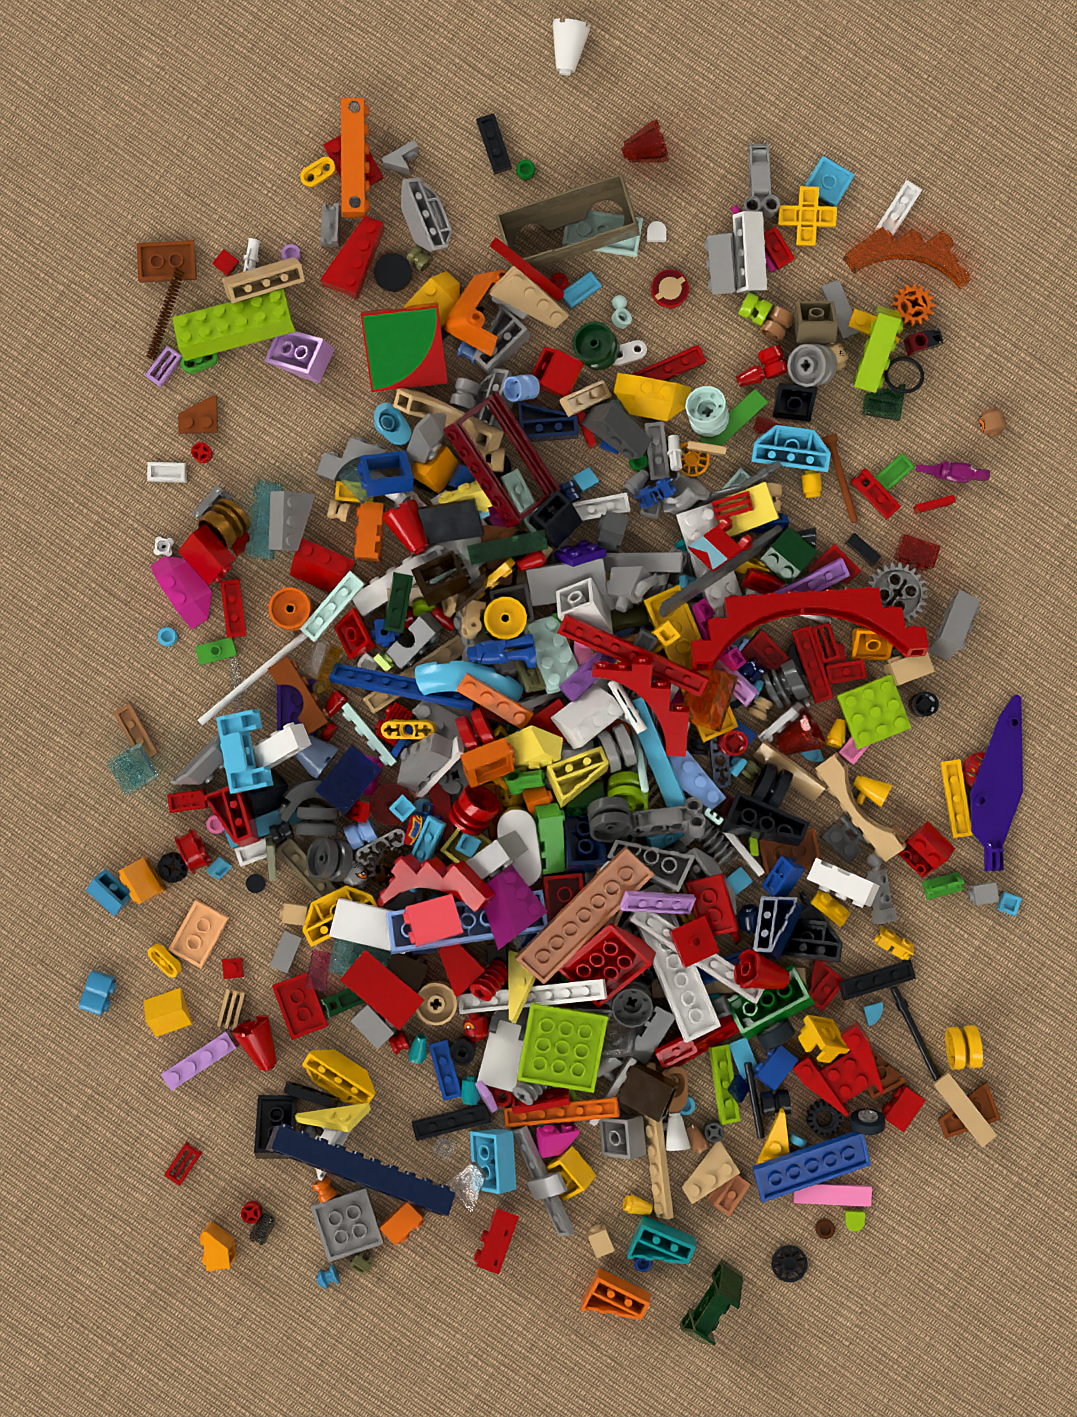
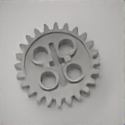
M900 562L896 567L893 563H890L889 569L886 565H883V572L880 569L875 570L877 576L870 575L873 582L868 581L866 584L873 588L879 587L880 591H884L887 594V599L885 601L881 600L882 606L885 608L887 602L895 594L893 591L899 589L902 582L906 580V584L898 592L899 596L894 598L889 606H894L896 602H899L902 605L904 620L908 623L910 622V616L914 619L917 618L915 612H922L919 606L926 605L922 601V599L928 598L927 595L923 594L928 588L922 587V584L926 581H919L922 574L915 575L916 568L909 571L908 564L902 568ZM891 576H896L898 578L897 585L891 584ZM906 587L913 589L914 594L912 597L906 594Z

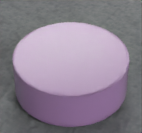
M288 244L283 247L281 252L283 260L295 257L300 261L301 252L296 245Z

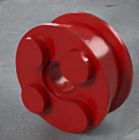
M189 829V833L181 837H174L179 852L192 874H196V870L205 865L210 867L212 859L209 853L205 851V843L195 829Z

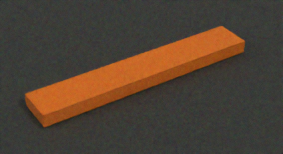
M618 1097L570 1101V1105L514 1115L512 1107L504 1108L505 1128L620 1117Z

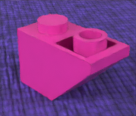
M573 1121L537 1127L536 1147L542 1158L561 1155L579 1135V1130Z

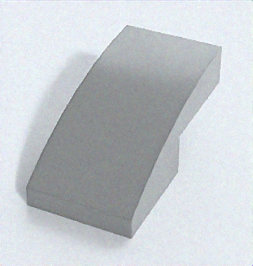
M560 1172L550 1173L542 1178L531 1179L527 1182L534 1200L552 1197L568 1190Z

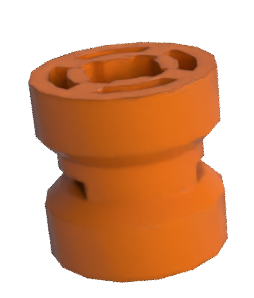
M329 1176L324 1177L322 1181L318 1180L312 1184L313 1190L318 1192L320 1203H324L338 1194L335 1188L329 1186L331 1184Z

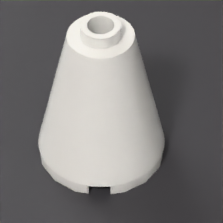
M560 18L553 20L556 70L559 71L560 75L570 76L571 73L575 72L590 32V24L586 26V22L574 19H565V22H560Z

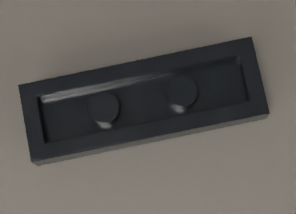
M495 114L477 118L476 122L494 175L511 170L512 166Z

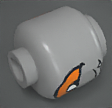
M353 861L351 870L343 882L345 885L360 889L366 885L365 881L369 878V875L361 862L356 863V861Z

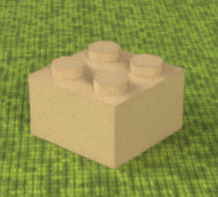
M928 652L925 656L903 658L902 655L888 659V664L883 665L886 675L892 674L896 686L935 672Z

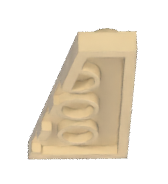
M515 266L488 291L489 295L555 329L569 316L568 312Z

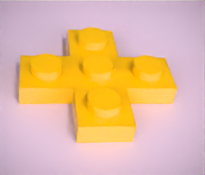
M800 186L799 206L780 205L778 226L797 227L796 246H815L817 227L836 228L837 207L818 206L819 187Z

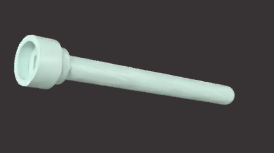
M629 724L637 757L641 791L646 793L649 791L642 745L634 728Z

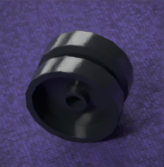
M768 761L754 785L751 797L762 802L766 798L765 803L778 808L787 794L793 773L782 769L777 775L778 766Z

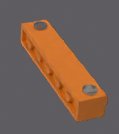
M341 98L342 215L344 218H363L365 215L367 216L366 211H370V201L366 199V192H370L369 180H366V173H370L369 161L366 162V155H369V143H366V136H369V124H366V117H369V105L365 104L364 98Z

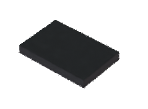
M475 498L423 506L418 509L428 545L484 536V529Z

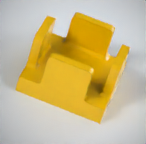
M807 1015L803 1019L805 1025L800 1030L801 1034L798 1036V1039L806 1052H811L816 1045L819 1046L820 1050H822L816 1057L819 1062L830 1063L840 1053L847 1054L850 1051L841 1038V1032L833 1019Z

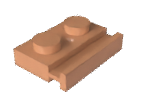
M737 1175L711 1192L706 1200L730 1217L752 1184L742 1176Z

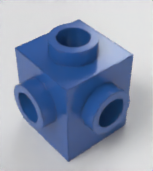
M385 619L374 620L375 628L372 629V639L376 640L377 644H381V647H391L392 643H395L397 638H400V632L384 630Z

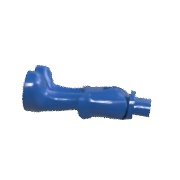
M531 633L506 641L505 639L487 640L475 644V647L466 648L468 662L477 661V664H480L481 661V664L507 663V661L523 660L528 668L536 667V650ZM522 648L521 650L505 652L506 649Z

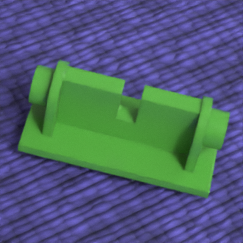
M959 871L922 881L927 900L964 890L963 885H965L963 878H960Z

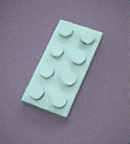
M553 616L528 622L521 632L522 635L527 633L533 635L536 663L546 684L545 690L547 695L562 691L559 686L579 668L566 637L557 633L560 623Z

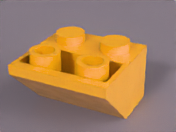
M144 857L119 870L121 882L123 885L128 886L131 891L129 892L131 899L138 904L147 902L167 890L148 857Z
M214 1221L209 1222L200 1234V1244L204 1246L202 1263L206 1265V1271L230 1269L237 1258L235 1238Z

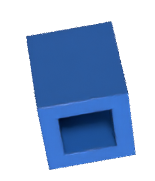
M457 464L447 485L457 490L460 485L476 480L466 464Z

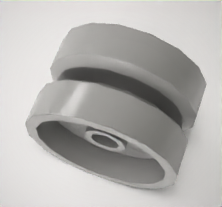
M804 344L792 351L787 367L791 379L796 384L804 387L826 385L836 374L838 364L836 355L828 346L823 344Z
M623 724L612 727V736L606 730L596 735L598 745L602 746L609 761L608 769L611 773L621 770V760L627 767L637 764L632 741Z

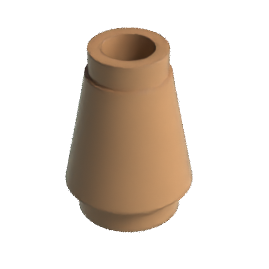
M695 1124L686 1128L693 1151L700 1154L710 1147L709 1140Z

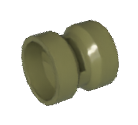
M416 245L406 257L410 263H415L416 268L420 272L424 271L433 261V257L430 254L424 253V249L419 245Z

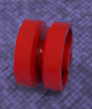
M480 707L470 713L473 724L465 715L455 719L460 737L469 751L481 747L480 741L486 745L497 740Z

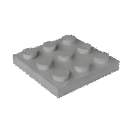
M366 1187L333 1197L324 1203L318 1202L310 1206L328 1262L384 1244V1239Z

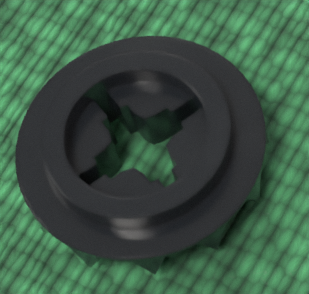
M169 852L161 857L158 862L157 872L160 874L161 879L168 883H176L185 878L188 873V867L180 853ZM174 862L175 867L180 870H174L171 873L170 869L165 865H171Z

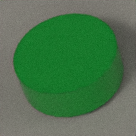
M522 160L516 166V174L521 180H530L535 174V166L529 160Z
M644 453L641 458L630 459L629 465L631 469L637 472L641 469H646L648 465L647 455Z

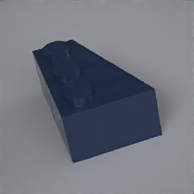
M518 401L520 426L530 442L578 439L577 415L568 417L566 412Z
M761 896L753 950L770 960H779L804 908L799 898Z

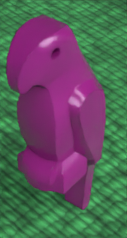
M942 461L936 466L916 465L917 472L934 475L938 479L955 483H968L973 480L987 481L990 478V470L975 469L969 463Z

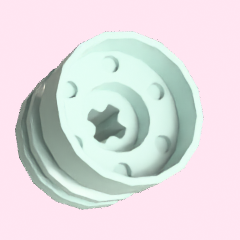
M702 386L689 394L685 408L692 429L703 437H713L723 432L729 423V412L723 393L712 386Z

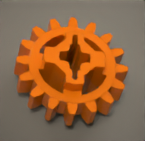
M913 284L911 288L906 285L904 290L899 289V295L894 296L893 299L897 302H893L892 307L896 308L895 311L900 312L901 319L904 320L903 325L910 322V327H913L916 322L920 326L922 320L926 322L929 319L928 316L932 315L933 311L930 309L935 304L930 303V301L934 297H928L930 291L926 290L924 292L923 285L919 289L916 287V284ZM915 314L920 315V316H918V317H912V315H915Z

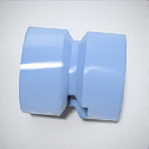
M532 374L508 377L503 385L504 395L511 402L534 399L538 396L540 390L539 381Z
M367 818L366 823L358 821V825L353 823L343 828L353 850L363 846L365 841L370 843L378 839V834L370 818Z

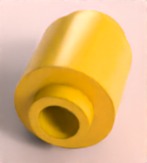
M816 470L805 471V475H801L803 494H805L806 498L820 497L822 492L821 474L816 473Z

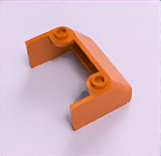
M505 270L476 274L446 317L444 328L448 333L489 356L493 355L498 337L482 328L485 323V316L476 309L489 289L507 273Z

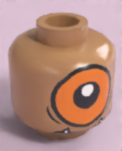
M997 407L989 408L982 411V414L979 416V423L983 434H989L990 437L1002 434L1001 430L1006 427L1002 410H997Z

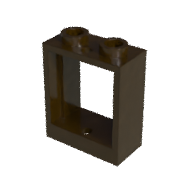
M453 550L411 569L428 607L471 588L468 582L471 577L466 568L462 569L465 565L460 556L456 557ZM454 568L457 569L459 576L428 589L426 581Z

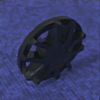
M786 1245L781 1246L773 1254L771 1267L776 1277L780 1280L796 1282L805 1275L808 1261L800 1248ZM785 1249L789 1250V1255L785 1256ZM791 1249H794V1250H796L797 1252L792 1255V1250H791ZM781 1252L783 1257H777V1255ZM801 1253L803 1257L796 1260L795 1258ZM775 1260L781 1261V1264H774ZM804 1261V1268H802L798 1264ZM775 1268H781L779 1274ZM796 1268L802 1271L799 1275L795 1272ZM784 1271H787L786 1278L782 1277ZM791 1272L796 1276L795 1278H789Z

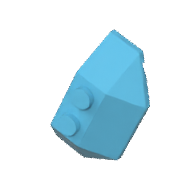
M775 425L754 442L751 462L773 464L779 460L781 465L786 467L828 472L831 452L815 430Z

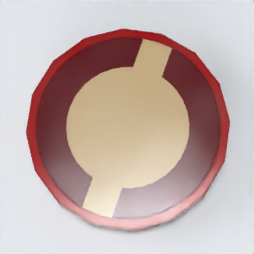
M675 270L660 272L654 278L651 285V295L654 301L659 306L669 309L682 305L689 293V284L686 277Z

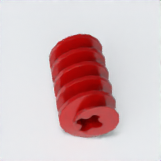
M500 960L492 961L478 979L470 985L471 993L477 998L489 1002L496 995V992L505 985V982L508 981L506 965Z

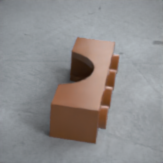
M285 657L267 669L277 685H291L299 690L303 697L304 706L298 719L301 724L303 723L307 734L311 735L330 723L328 720L330 715L325 708L321 709L318 702L320 699L315 691L311 692L308 688L310 683L306 676H301L298 672L300 667L296 660Z

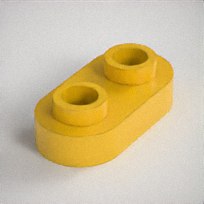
M329 157L320 158L302 170L300 175L301 182L307 187H316L335 174L337 169L336 163ZM326 165H330V169L328 171H325ZM310 175H314L313 181H309Z
M154 944L148 949L149 958L167 976L173 978L181 972V963L163 945Z

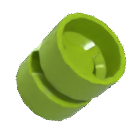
M749 292L738 315L746 319L752 318V322L762 326L773 303L765 299L760 301L759 296Z

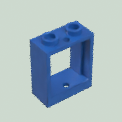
M406 451L360 456L357 472L358 476H362L361 487L362 490H366L367 497L413 491L414 477ZM398 467L400 476L371 479L369 470Z

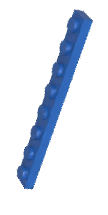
M339 663L335 664L329 676V680L332 683L471 711L474 710L477 704L456 691L423 695L414 678Z

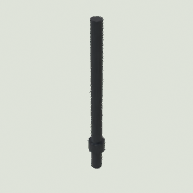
M894 986L890 990L896 1000L895 1005L898 1011H901L934 1081H937L941 1076L908 1010L909 1005L906 999H903L898 987Z

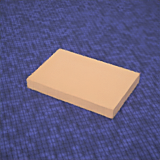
M196 899L168 951L202 969L230 917Z

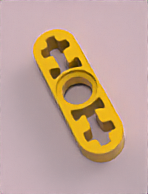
M388 720L381 727L382 735L388 739H423L437 732V726L431 720ZM406 724L413 727V734L405 732ZM391 725V728L399 727V730L391 733V730H388L387 727ZM426 726L428 729H431V731L428 734L426 730L419 731V729H422Z

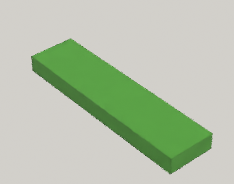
M754 389L729 412V423L723 432L713 437H703L699 442L723 446L768 402Z

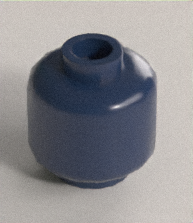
M755 904L744 905L738 912L740 928L748 932V934L756 933L759 907Z

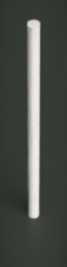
M304 632L300 633L198 719L200 724L203 726L265 674L268 671L267 668L283 659L308 636Z

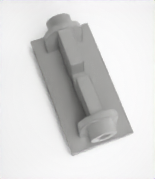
M216 485L192 514L197 519H200L206 512L211 511V508L220 499H230L231 496Z

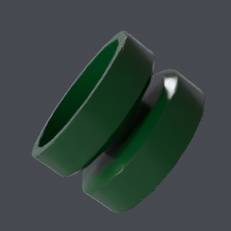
M598 321L587 322L580 326L572 340L576 356L589 369L604 370L612 366L620 352V344L614 333H612L608 326Z

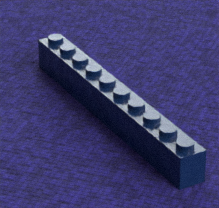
M282 1123L281 1126H274L266 1150L440 1216H449L456 1194L450 1191L449 1186L439 1184V1186L434 1185L433 1180L422 1177V1180L418 1179L415 1173L405 1171V1173L398 1171L399 1167L391 1164L387 1166L382 1165L381 1160L376 1158L366 1159L363 1157V1153L345 1151L346 1147L339 1144L332 1146L324 1138H311L310 1133L302 1130L298 1133L293 1131V1127Z

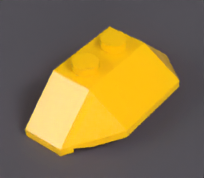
M447 271L433 276L403 308L438 302L442 327L446 317L460 298V282Z
M617 373L614 393L630 415L667 422L685 409L686 400L691 393L692 387L642 376Z
M345 885L312 901L302 929L310 946L312 947L331 938L329 933L338 898L378 907L373 895Z
M335 1049L311 1050L302 1063V1066L306 1069L314 1083L347 1104L370 1103L376 1094L368 1071Z

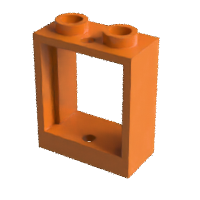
M505 738L460 755L463 770L471 788L515 771L514 763H516L513 755L515 753L511 743L507 744Z

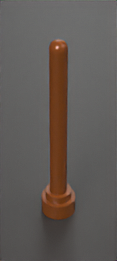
M836 433L822 437V441L831 452V458L851 523L855 524L858 518L836 447L839 440Z

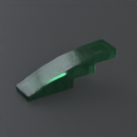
M539 530L468 545L467 549L471 565L545 550L548 549L545 531Z

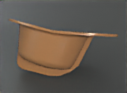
M679 1066L665 1068L661 1074L679 1083L668 1110L669 1112L676 1113L685 1107L688 1100V1075L685 1069Z

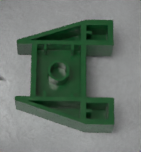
M724 1260L720 1261L712 1273L713 1282L694 1310L690 1308L680 1322L681 1331L701 1344L715 1346L716 1342L713 1331H715L719 1324L720 1316L727 1313L730 1304L737 1309L740 1307L743 1284L742 1273Z

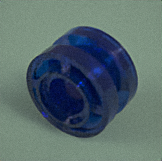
M756 657L748 659L747 663L738 669V672L751 684H754L762 676L766 668L763 664L757 665L758 659Z

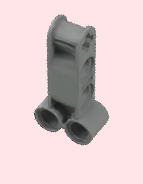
M749 142L750 196L746 198L742 212H763V216L772 218L779 210L780 200L777 196L771 195L769 143L751 144ZM752 204L756 209L750 210L747 205ZM766 204H773L775 209H768Z
M691 797L686 800L685 806L631 812L630 817L632 819L633 831L630 835L633 837L688 832L692 838H701L705 834L706 819L702 815L703 803L699 798Z

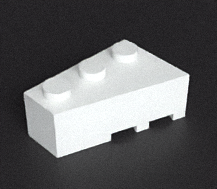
M818 858L815 859L807 877L808 880L819 884V889L828 893L830 890L836 892L835 896L846 900L847 897L853 899L852 904L861 908L864 905L871 907L880 887L871 881Z

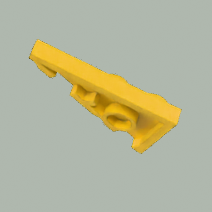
M780 1108L756 1165L790 1153L786 1115L782 1108Z

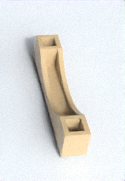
M412 387L399 388L393 404L394 408L424 418L428 413H444L447 415L445 427L465 414V412ZM473 416L462 423L477 448L485 452L499 449L504 431Z
M837 752L815 768L819 779L827 783L831 795L839 799L840 807L843 811L850 814L852 823L862 830L864 839L874 846V851L880 859L883 858L886 862L905 849L907 844L895 829L875 822L859 807L850 789L849 767Z

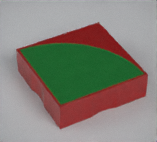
M438 302L412 305L402 309L386 308L361 312L371 392L448 383Z

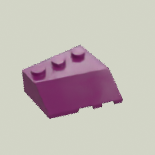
M513 865L508 866L487 883L495 893V896L484 907V911L494 935L497 949L499 950L548 911Z

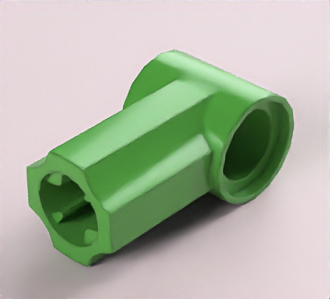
M514 769V772L504 775L508 790L513 795L522 793L526 788L545 786L543 770L521 772L519 769Z

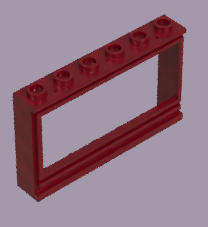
M498 391L485 398L443 429L507 528L520 523L521 520L544 503L557 489H561ZM486 405L544 492V495L521 513L462 425L463 422Z

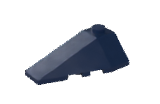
M565 806L562 807L565 815L563 828L566 874L586 873L602 867L607 862L605 843L594 840L591 837L588 813H583L580 816H567Z

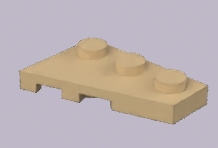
M721 1140L715 1143L682 1186L692 1205L741 1173Z

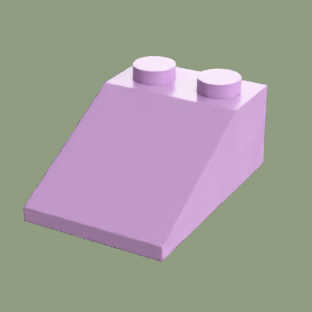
M295 331L275 337L264 361L304 379L320 383L335 349L322 338Z

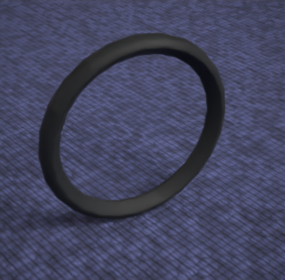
M898 357L890 361L888 369L884 371V377L891 389L907 394L918 390L922 386L924 371L921 365L914 359ZM898 361L913 363L920 371L919 383L914 388L907 390L897 388L888 377L891 365Z

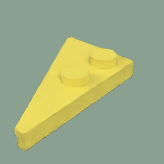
M509 950V1020L516 1024L536 977L515 960V956L518 953Z
M369 1103L298 1113L295 1115L297 1123L350 1132L368 1114L371 1108Z

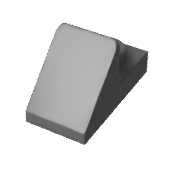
M413 140L381 158L384 168L410 175V170L405 161L413 160L419 153L418 145Z

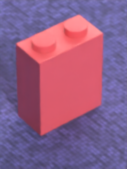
M452 894L407 906L403 913L405 924H409L411 929L408 932L411 944L415 943V947L463 933Z

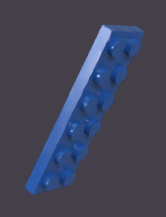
M854 1131L754 1165L752 1169L758 1193L763 1203L871 1166L864 1134Z

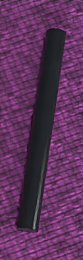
M745 1062L744 1067L757 1138H764L765 1134L752 1062Z

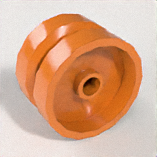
M286 587L276 591L268 605L272 621L277 626L289 631H299L314 613V605L311 598L303 591L293 587ZM289 607H294V610L292 612L288 609Z

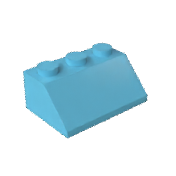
M505 1129L470 1131L473 1189L496 1194L516 1190L513 1131Z

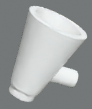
M669 1113L668 1123H662L663 1131H667L665 1149L667 1151L690 1149L691 1146L681 1113Z

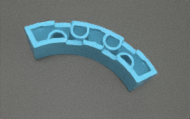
M450 661V664L430 662L415 667L416 683L423 695L456 691L457 686L466 673L471 674L516 702L521 698L524 688L510 676L506 675L504 677L495 673V669L472 662Z

